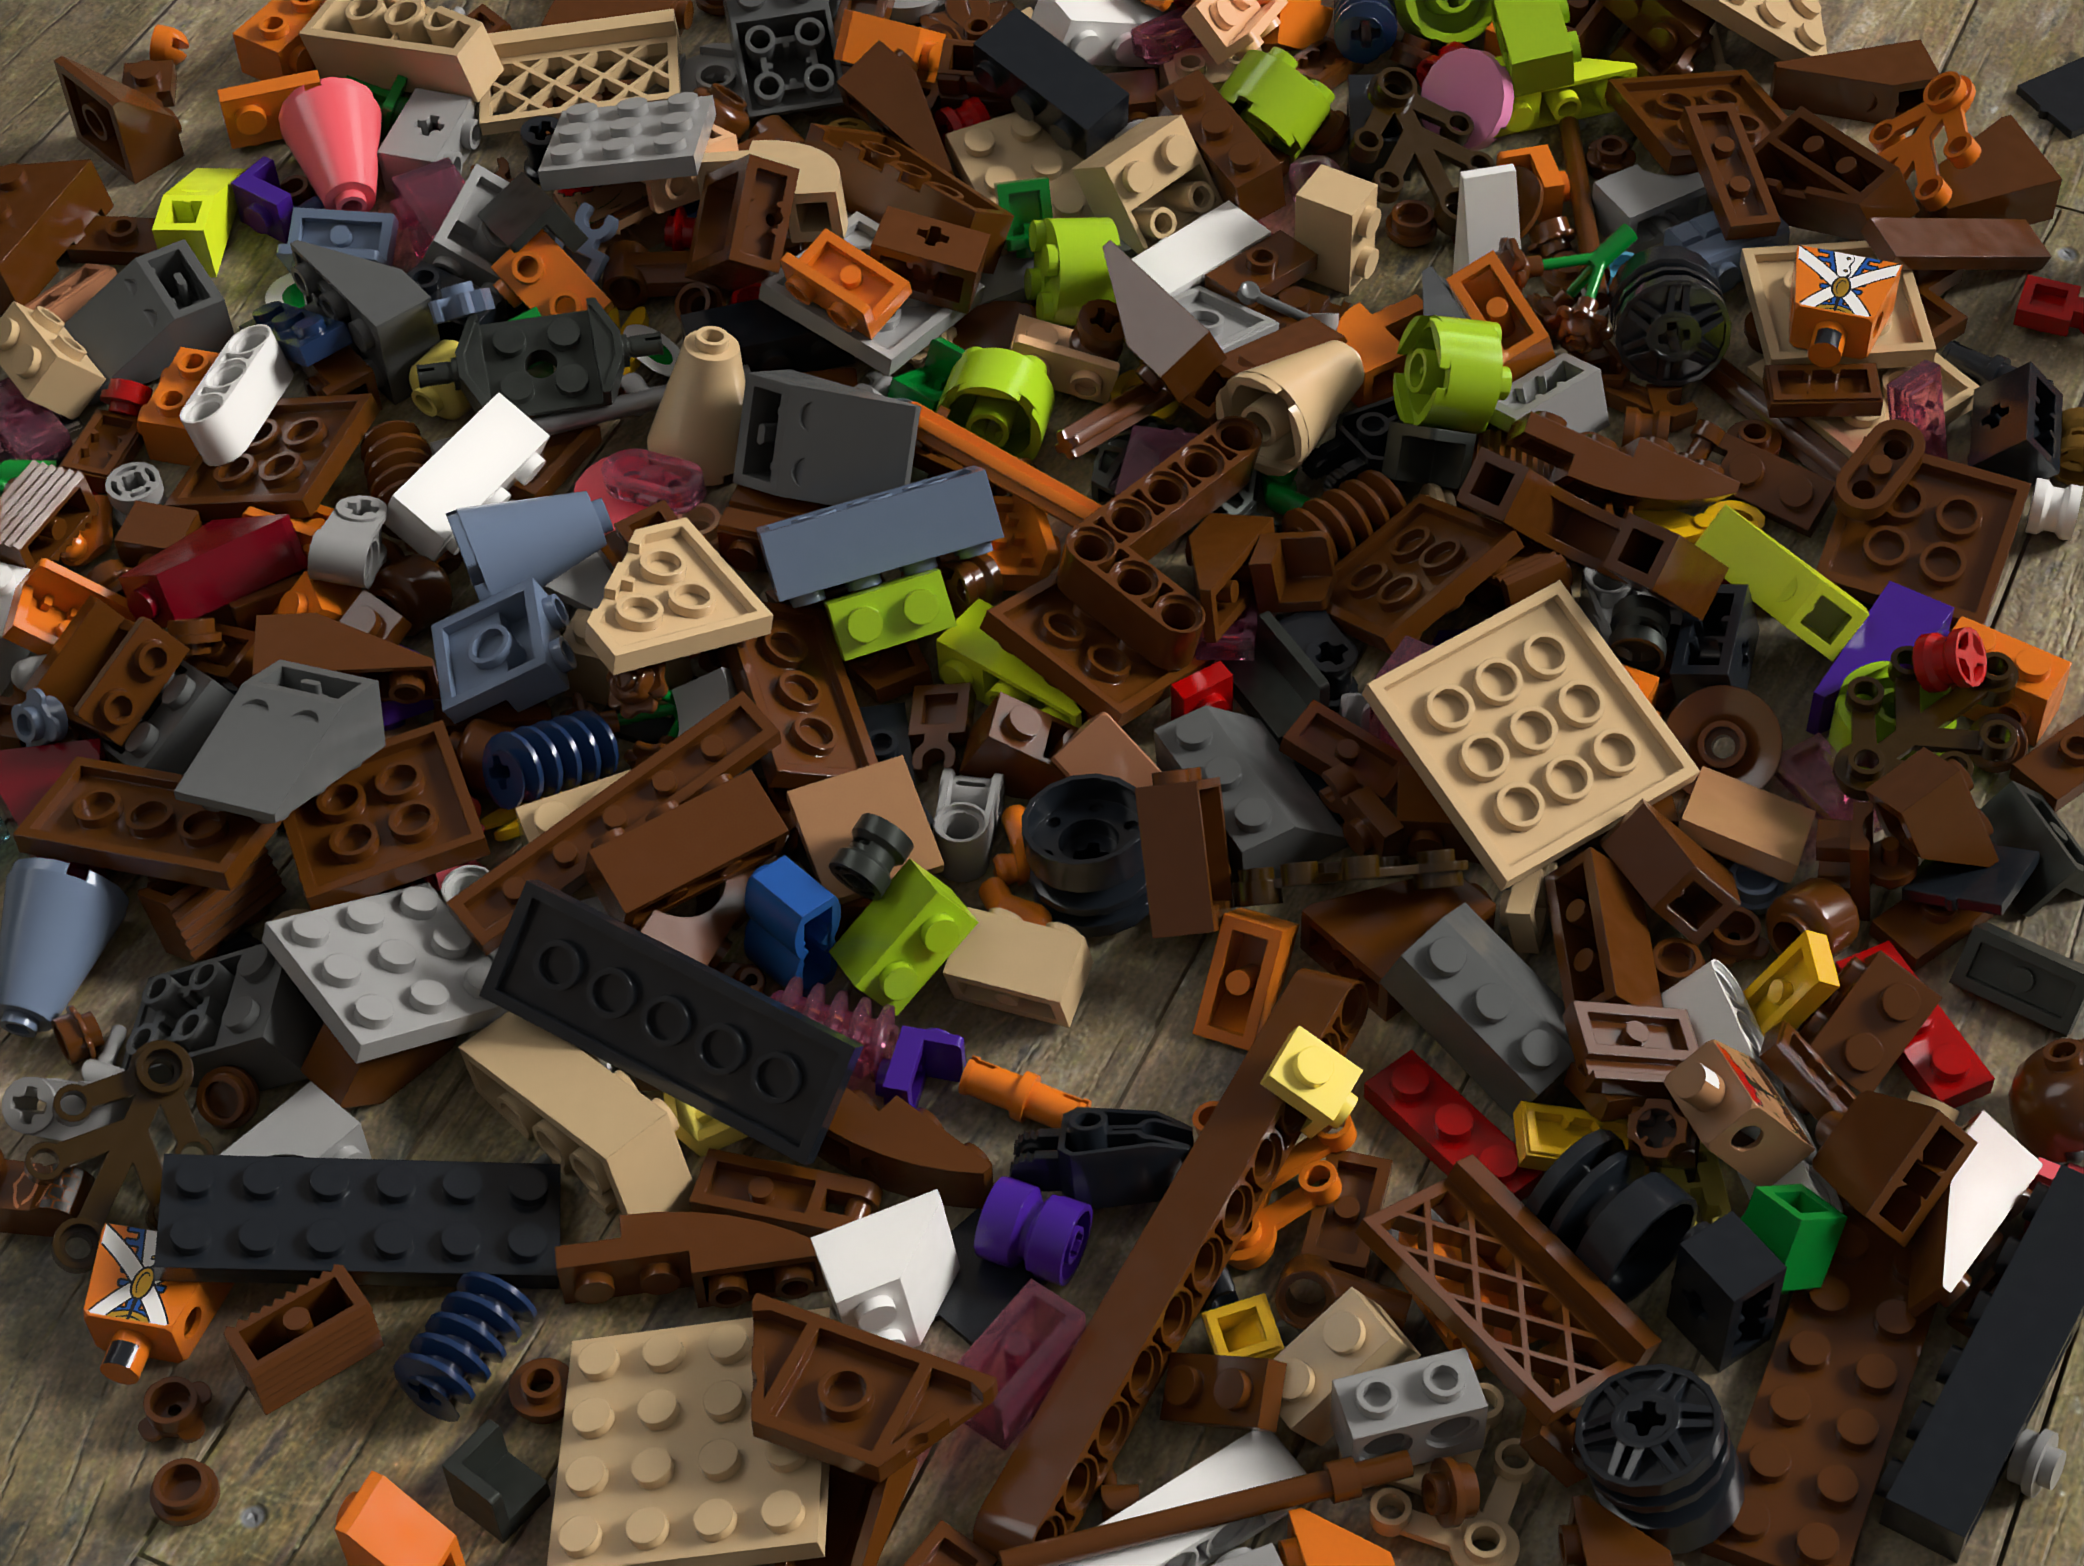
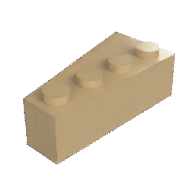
M326 0L299 33L322 79L327 77L346 78L348 75L383 89L391 90L399 74L408 78L405 92L413 93L415 88L472 97L473 102H479L504 70L482 22L443 6L432 9L426 6L424 0Z
M509 1011L458 1047L477 1092L527 1140L534 1135L542 1150L552 1160V1164H561V1172L564 1175L574 1169L580 1180L590 1190L588 1192L589 1199L606 1215L615 1208H618L623 1215L650 1212H689L691 1210L689 1200L695 1185L675 1131L679 1129L678 1120L668 1105L661 1099L654 1098L649 1100L641 1094L624 1072L617 1070L612 1073L600 1063L596 1056Z

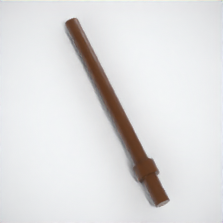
M1567 116L1559 122V131L1566 173L1570 184V198L1579 253H1591L1600 245L1583 143L1579 121L1575 117ZM1587 265L1576 266L1578 276ZM1609 266L1604 270L1595 299L1599 305L1597 310L1606 308L1609 303L1607 283L1611 276Z
M1406 1449L1357 1462L1354 1461L1352 1456L1323 1462V1470L1000 1550L998 1551L1000 1565L1060 1566L1330 1498L1333 1504L1362 1497L1363 1489L1413 1477V1465Z

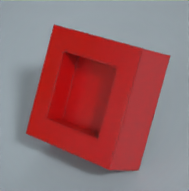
M1221 661L1171 684V721L1205 705L1233 712V674Z

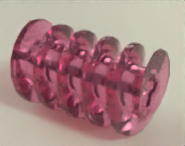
M798 976L790 979L784 991L779 990L772 994L770 998L863 1044L864 1048L851 1076L862 1079L870 1074L872 1082L876 1083L877 1072L882 1059L892 1058L898 1040L899 1030L898 1026L895 1025V1007L893 1005L886 1004L877 1019L872 1018V1000L863 997L854 1012L848 1011L849 993L847 991L840 990L830 1005L825 1004L826 986L817 983L813 986L808 997H803V979Z

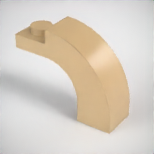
M753 140L749 150L704 153L698 175H696L700 197L705 175L748 154L756 155L800 169L789 220L792 243L814 242L825 228L842 239L845 238L848 228V216L840 169L835 160L827 153L809 145L779 140Z

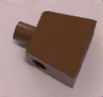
M1866 1090L1857 1095L1845 1114L1840 1111H1830L1820 1118L1816 1125L1815 1138L1822 1147L1813 1158L1812 1168L1860 1214L1905 1248L1978 1142L1940 1110L1932 1106Z

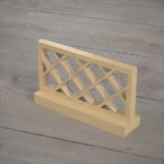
M674 9L488 33L504 70L480 100L479 125L482 135L520 131L524 122L531 118L550 116L559 119L562 111H566L569 107L579 103H594L597 107L615 106L620 101L633 97H642L647 99V102L667 100L670 96L681 93L680 55L682 54V46ZM630 71L640 75L630 85L619 81ZM581 78L592 82L580 92L566 86L573 85ZM656 83L669 89V92L650 95L644 93ZM532 84L541 88L530 99L520 94ZM605 87L608 88V91L616 94L611 100L596 101L592 99L597 93L602 94L605 91ZM552 96L567 101L560 107L547 108L543 106V103ZM507 103L517 107L511 113L493 115Z

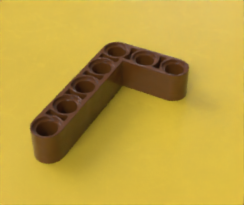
M1226 416L1219 419L1072 528L1067 534L1056 576V583L1060 591L1151 664L1161 669L1170 671L1180 670L1190 664L1198 645L1206 614L1203 606L1197 599L1148 561L1207 517L1209 513H1212L1246 487L1250 482L1262 444L1263 435L1260 428L1254 422L1240 416Z

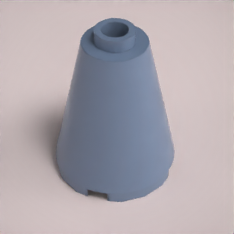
M587 491L462 507L445 513L479 602L531 577L543 588L605 547L607 542L604 533L614 530L602 498L591 501Z
M32 857L18 859L14 862L10 873L6 876L0 927L1 1028L18 1036L35 1037L37 1031L45 1032L51 1030V1020L61 1016L126 917L129 897L119 886L105 877L89 870L86 881L66 874L70 863L55 859Z

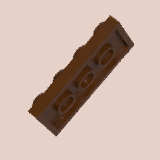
M761 601L773 614L771 634L745 640L737 644L723 646V650L737 693L744 691L780 731L782 743L759 759L768 787L796 789L878 763L824 609L806 606L793 608L789 604Z
M76 756L16 829L13 837L20 853L231 891L283 820L269 824L258 823L252 817L227 811H208L202 805L176 800L174 790L184 775Z

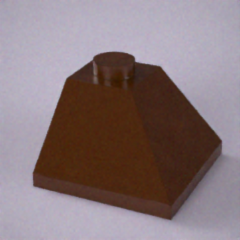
M64 56L54 60L77 139L131 182L137 184L185 156L179 134L182 133V127L171 109L168 107L162 108L145 94Z

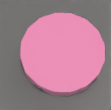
M1460 48L1444 54L1431 67L1423 82L1421 97L1452 112L1460 111L1470 116L1474 122V129L1468 142L1463 147L1471 151H1478L1489 147L1496 140L1494 137L1498 134L1500 128L1505 129L1511 118L1515 97L1512 78L1506 67L1501 66L1498 60L1495 59L1496 57L1491 53L1482 50ZM1422 119L1426 129L1439 135V126Z

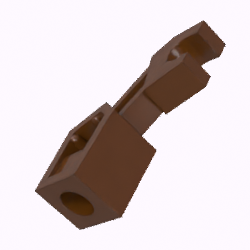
M1610 340L1604 341L1601 349H1592L1587 354L1567 352V354L1601 369L1607 407L1625 413L1626 406L1638 407L1642 413L1655 414L1660 409L1671 410L1669 432L1671 433L1696 425L1698 408L1693 401L1676 406L1681 404L1683 390L1681 386L1646 384V387L1631 382V371L1622 363L1617 348Z

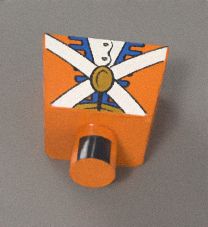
M1798 245L1790 287L1789 343L1793 347L1807 349L1809 360L1823 368L1836 366L1842 356L1859 360L1867 358L1894 310L1903 264Z
M105 1223L101 1232L84 1304V1320L95 1345L107 1351L100 1366L101 1373L117 1383L132 1385L139 1381L148 1358L174 1363L187 1360L234 1283L155 1281L154 1261L157 1231Z

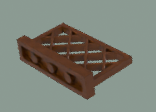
M1473 1154L1457 1161L1447 1178L1362 1219L1355 1231L1362 1241L1544 1426L1583 1405L1587 1396L1608 1377L1634 1366L1646 1365L1662 1342L1613 1291ZM1431 1208H1432L1447 1224L1442 1223V1222H1438V1221H1435V1220H1432V1218H1431ZM1393 1229L1417 1236L1418 1249L1400 1244L1387 1230ZM1433 1241L1461 1249L1462 1262L1434 1254ZM1477 1254H1478L1494 1271L1489 1270V1269H1485V1268H1482V1267H1478V1256H1477ZM1435 1275L1464 1283L1465 1297L1447 1292L1436 1281ZM1480 1288L1508 1296L1509 1309L1482 1302ZM1525 1303H1526L1540 1318L1534 1317V1316H1531V1315H1527V1314H1526V1310H1525ZM1483 1323L1511 1331L1512 1345L1496 1341L1483 1328ZM1528 1336L1555 1343L1557 1358L1529 1350ZM1573 1351H1574L1588 1366H1584V1365H1581V1364L1574 1363ZM1531 1372L1559 1379L1561 1394L1552 1398L1532 1378Z

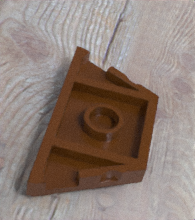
M756 1293L752 1299L753 1346L751 1369L753 1391L751 1392V1423L754 1437L881 1483L993 1403L998 1395L997 1378L759 1293Z

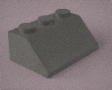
M1205 705L1153 729L1156 763L1162 772L1201 767L1202 779L1220 777L1231 875L1235 883L1238 882L1237 870L1274 867L1275 879L1281 878L1280 864L1320 861L1349 847L1344 837L1343 829L1289 757L1279 751L1280 745L1259 718Z
M1466 902L1442 917L1408 948L1379 982L1512 1119L1513 1112L1520 1101L1533 1102L1570 1066L1571 1062L1575 1061L1562 1017L1565 1012L1564 1002Z

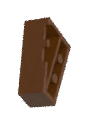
M1802 106L1753 148L1778 215L1791 227L1855 241H1864L1865 238L1861 233V229L1870 217L1912 218L1920 211L1900 168Z
M91 159L31 164L11 163L0 166V315L6 312L13 301L25 306L34 300L59 272L56 261L71 244H77L86 235L83 230L97 214L99 216H106L114 207Z

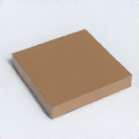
M903 755L787 791L786 800L816 881L835 895L840 905L863 898V896L855 893L838 881L828 866L839 848L848 847L853 841L852 829L864 813L875 814L888 820L900 828L912 840L914 849L905 863L910 858L932 875L943 872L945 864ZM903 865L894 866L892 868V871L890 873L891 879L902 868Z
M1702 766L1678 828L1708 852L1782 882L1791 883L1799 866L1816 811Z

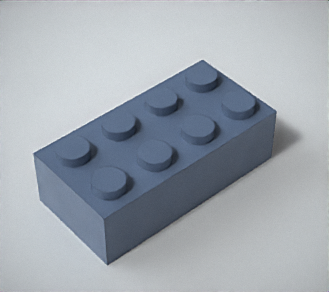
M975 465L755 528L774 594L779 602L789 599L793 608L826 599L824 589L843 583L849 592L882 583L880 573L899 568L900 572H904L905 576L933 569L938 566L935 557L954 552V555L959 556L961 560L993 551L991 541L1004 537L986 470Z

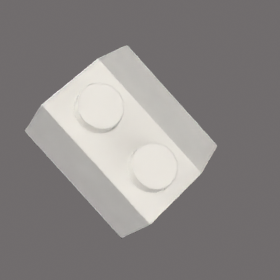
M937 1189L811 1237L839 1322L912 1348L921 1345L960 1270L944 1206Z

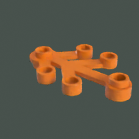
M1954 71L1941 73L1928 83L1923 92V103L1893 119L1879 122L1869 134V141L1879 152L1877 154L1900 168L1905 181H1907L1915 169L1918 182L1914 192L1915 197L1927 211L1931 212L1943 208L1952 197V189L1940 176L1933 142L1942 127H1945L1948 138L1943 153L1955 168L1964 169L1971 166L1981 154L1980 145L1968 132L1965 113L1974 100L1976 88L1968 77L1959 75ZM1919 126L1913 135L1906 138V132Z
M1219 1101L1206 1102L1195 1110L1192 1122L1198 1136ZM1351 1115L1340 1126L1343 1128L1339 1132L1328 1134L1333 1129L1332 1126L1328 1125L1312 1139L1307 1137L1294 1145L1227 1264L1238 1270H1252L1264 1265L1273 1255L1278 1230L1317 1205L1330 1204L1340 1196L1342 1183L1335 1166L1321 1159L1332 1152L1345 1151L1354 1144L1357 1138V1131ZM1299 1174L1300 1187L1268 1205L1272 1191ZM1320 1179H1328V1181L1322 1186H1312L1315 1182L1319 1181Z

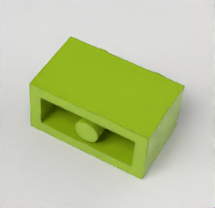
M1491 0L1492 22L1505 67L1512 78L1514 96L1518 97L1574 84V63L1581 61L1582 55L1577 32H1567L1565 23H1570L1567 0Z
M937 568L902 576L823 601L835 642L844 661L957 626L941 571Z
M909 858L891 879V883L880 900H873L829 950V953L857 989L898 1016L979 922L950 887Z

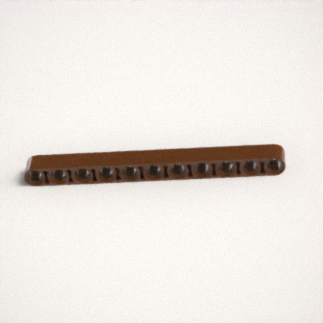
M1306 968L1298 970L1291 978L983 1502L975 1520L973 1542L998 1560V1551L1072 1533L1077 1528L1167 1370L1170 1352H1177L1302 1133L1300 1130L1308 1117L1260 1084L1261 1080L1288 1035L1298 1026H1301L1345 1057L1367 1016L1369 993L1363 981Z

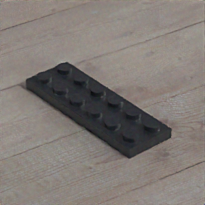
M538 879L526 880L479 994L482 998L803 1165L815 1162L864 1048L863 1044Z
M164 1154L154 1261V1280L308 1284L310 1278L320 1279L322 1271L332 1272L334 1264H338L346 1268L357 1285L456 1287L464 1273L477 1271L498 1277L515 1288L558 1289L559 1278L556 1270L555 1246H560L561 1164Z

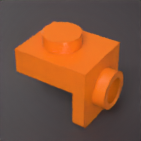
M1548 144L1501 151L1497 154L1496 166L1514 164V166L1529 169L1539 178L1544 191L1542 209L1537 218L1539 223L1562 216L1563 202H1568L1570 199V184L1567 173L1564 170H1558Z

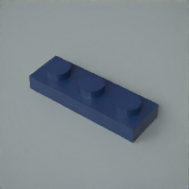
M274 301L260 306L252 312L253 319L239 326L240 330L257 324L269 326L287 360L306 367L354 343L345 323L282 303L281 301Z

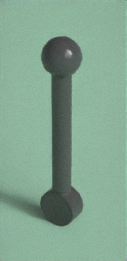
M1252 281L1243 282L1237 291V297L1243 304L1252 305L1257 302L1297 321L1312 316L1261 293L1259 286Z

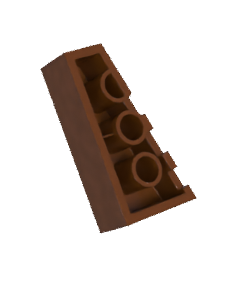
M811 123L804 144L827 153L837 163L840 169L847 212L854 214L858 211L880 224L886 207L891 206L991 234L983 273L994 274L1014 218L1013 214L889 133Z

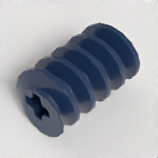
M1334 0V40L1337 49L1345 58L1354 63L1369 64L1391 48L1396 40L1398 29L1397 9L1394 0Z
M578 710L569 715L557 716L549 721L543 720L531 726H521L511 732H500L490 738L484 749L482 768L486 788L493 801L501 808L507 810L514 809L521 802L528 804L539 800L540 797L546 798L558 794L560 791L564 792L597 781L598 778L603 779L612 776L618 765V745L609 725L601 716L590 710Z
M471 1271L461 1276L456 1285L457 1291L449 1293L444 1298L441 1304V1312L431 1315L425 1325L426 1332L417 1334L409 1345L410 1353L400 1355L393 1366L395 1378L408 1397L424 1412L447 1422H455L460 1418L455 1407L449 1402L450 1399L462 1404H471L476 1396L473 1388L465 1379L468 1378L477 1383L485 1384L490 1379L492 1374L481 1358L494 1363H502L507 1355L506 1350L496 1338L498 1337L510 1343H517L520 1339L522 1331L512 1317L523 1322H533L538 1314L533 1303L518 1289L504 1280L485 1272Z

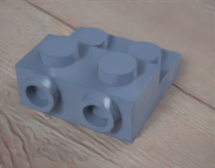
M531 577L431 625L442 710L454 724L505 700L519 713L570 689L567 672L575 669L577 662L572 648L560 633V629L569 625V616L564 604L556 594L548 595L535 579Z

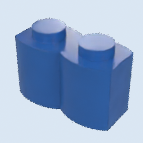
M785 855L771 864L759 867L752 873L746 884L745 910L750 919L745 927V954L750 961L800 1002L831 982L836 973L838 963L829 953V950L836 943L834 937L840 923L841 905L835 895Z

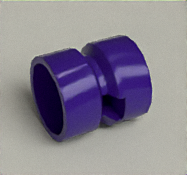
M1001 1176L991 1189L981 1211L975 1234L974 1252L979 1258L1008 1268H1014L1024 1260L1026 1270L1032 1272L1034 1277L1061 1287L1066 1286L1073 1278L1085 1252L1093 1221V1209L1091 1205L1054 1194L1043 1202L1042 1192L1039 1187L1008 1176Z

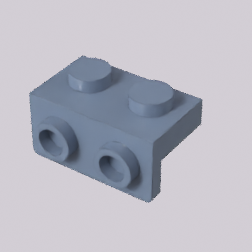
M293 207L288 243L278 244L276 255L291 273V268L295 266L290 243L299 240L392 266L399 221L393 213Z

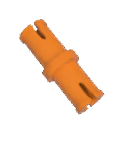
M975 1055L966 1064L958 1088L959 1093L962 1095L972 1096L1009 1111L1010 1119L1023 1123L1028 1118L1051 1128H1061L1063 1114L1077 1107L1091 1108L1092 1101L1089 1099H1082L1041 1083L1040 1075L1027 1071L1022 1076L981 1060L980 1057Z

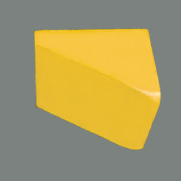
M1265 1293L1201 1313L1213 1355L1273 1359L1284 1349Z

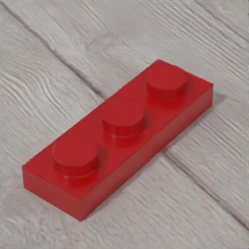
M1889 940L1835 963L1838 976L1853 957L1856 956L1863 961L1866 957L1881 950L1918 978ZM1939 1005L1935 1007L1896 1060V1063L1919 1093L1953 1108L1990 1094L1995 1081L1994 1076Z
M1412 1049L1364 1083L1363 1097L1447 1176L1457 1161L1473 1154L1520 1201L1531 1194L1543 1177L1544 1171L1518 1167L1516 1145Z

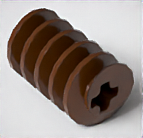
M404 420L387 421L374 426L364 435L360 444V455L364 463V474L367 478V488L370 496L382 500L388 506L392 495L431 458V447L427 440L421 437L420 430L413 422ZM385 524L382 525V532L389 537L402 540Z
M1370 469L1359 473L1356 479L1342 482L1337 489L1334 488L1323 492L1320 498L1306 501L1301 508L1298 507L1287 511L1282 518L1281 532L1326 531L1329 535L1334 565H1336L1338 557L1343 559L1407 505L1400 491L1390 479L1381 472Z

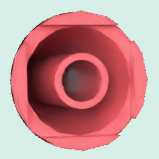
M349 78L320 79L321 86L305 91L304 85L295 89L282 103L278 119L284 141L326 209L369 212L376 202L379 164L377 151L380 148L382 113L379 104L367 86Z

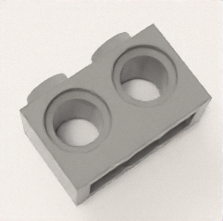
M1466 1347L1332 1380L1330 1424L1342 1458L1352 1456L1354 1461L1357 1462L1406 1449L1414 1466L1433 1461L1438 1457L1454 1456L1483 1448L1488 1404Z

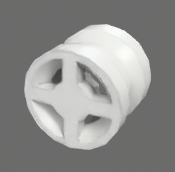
M2037 478L2025 532L2038 534L2045 530L2055 532L2059 539L2071 541L2079 512L2083 486L2071 484L2064 489L2054 487L2047 479Z

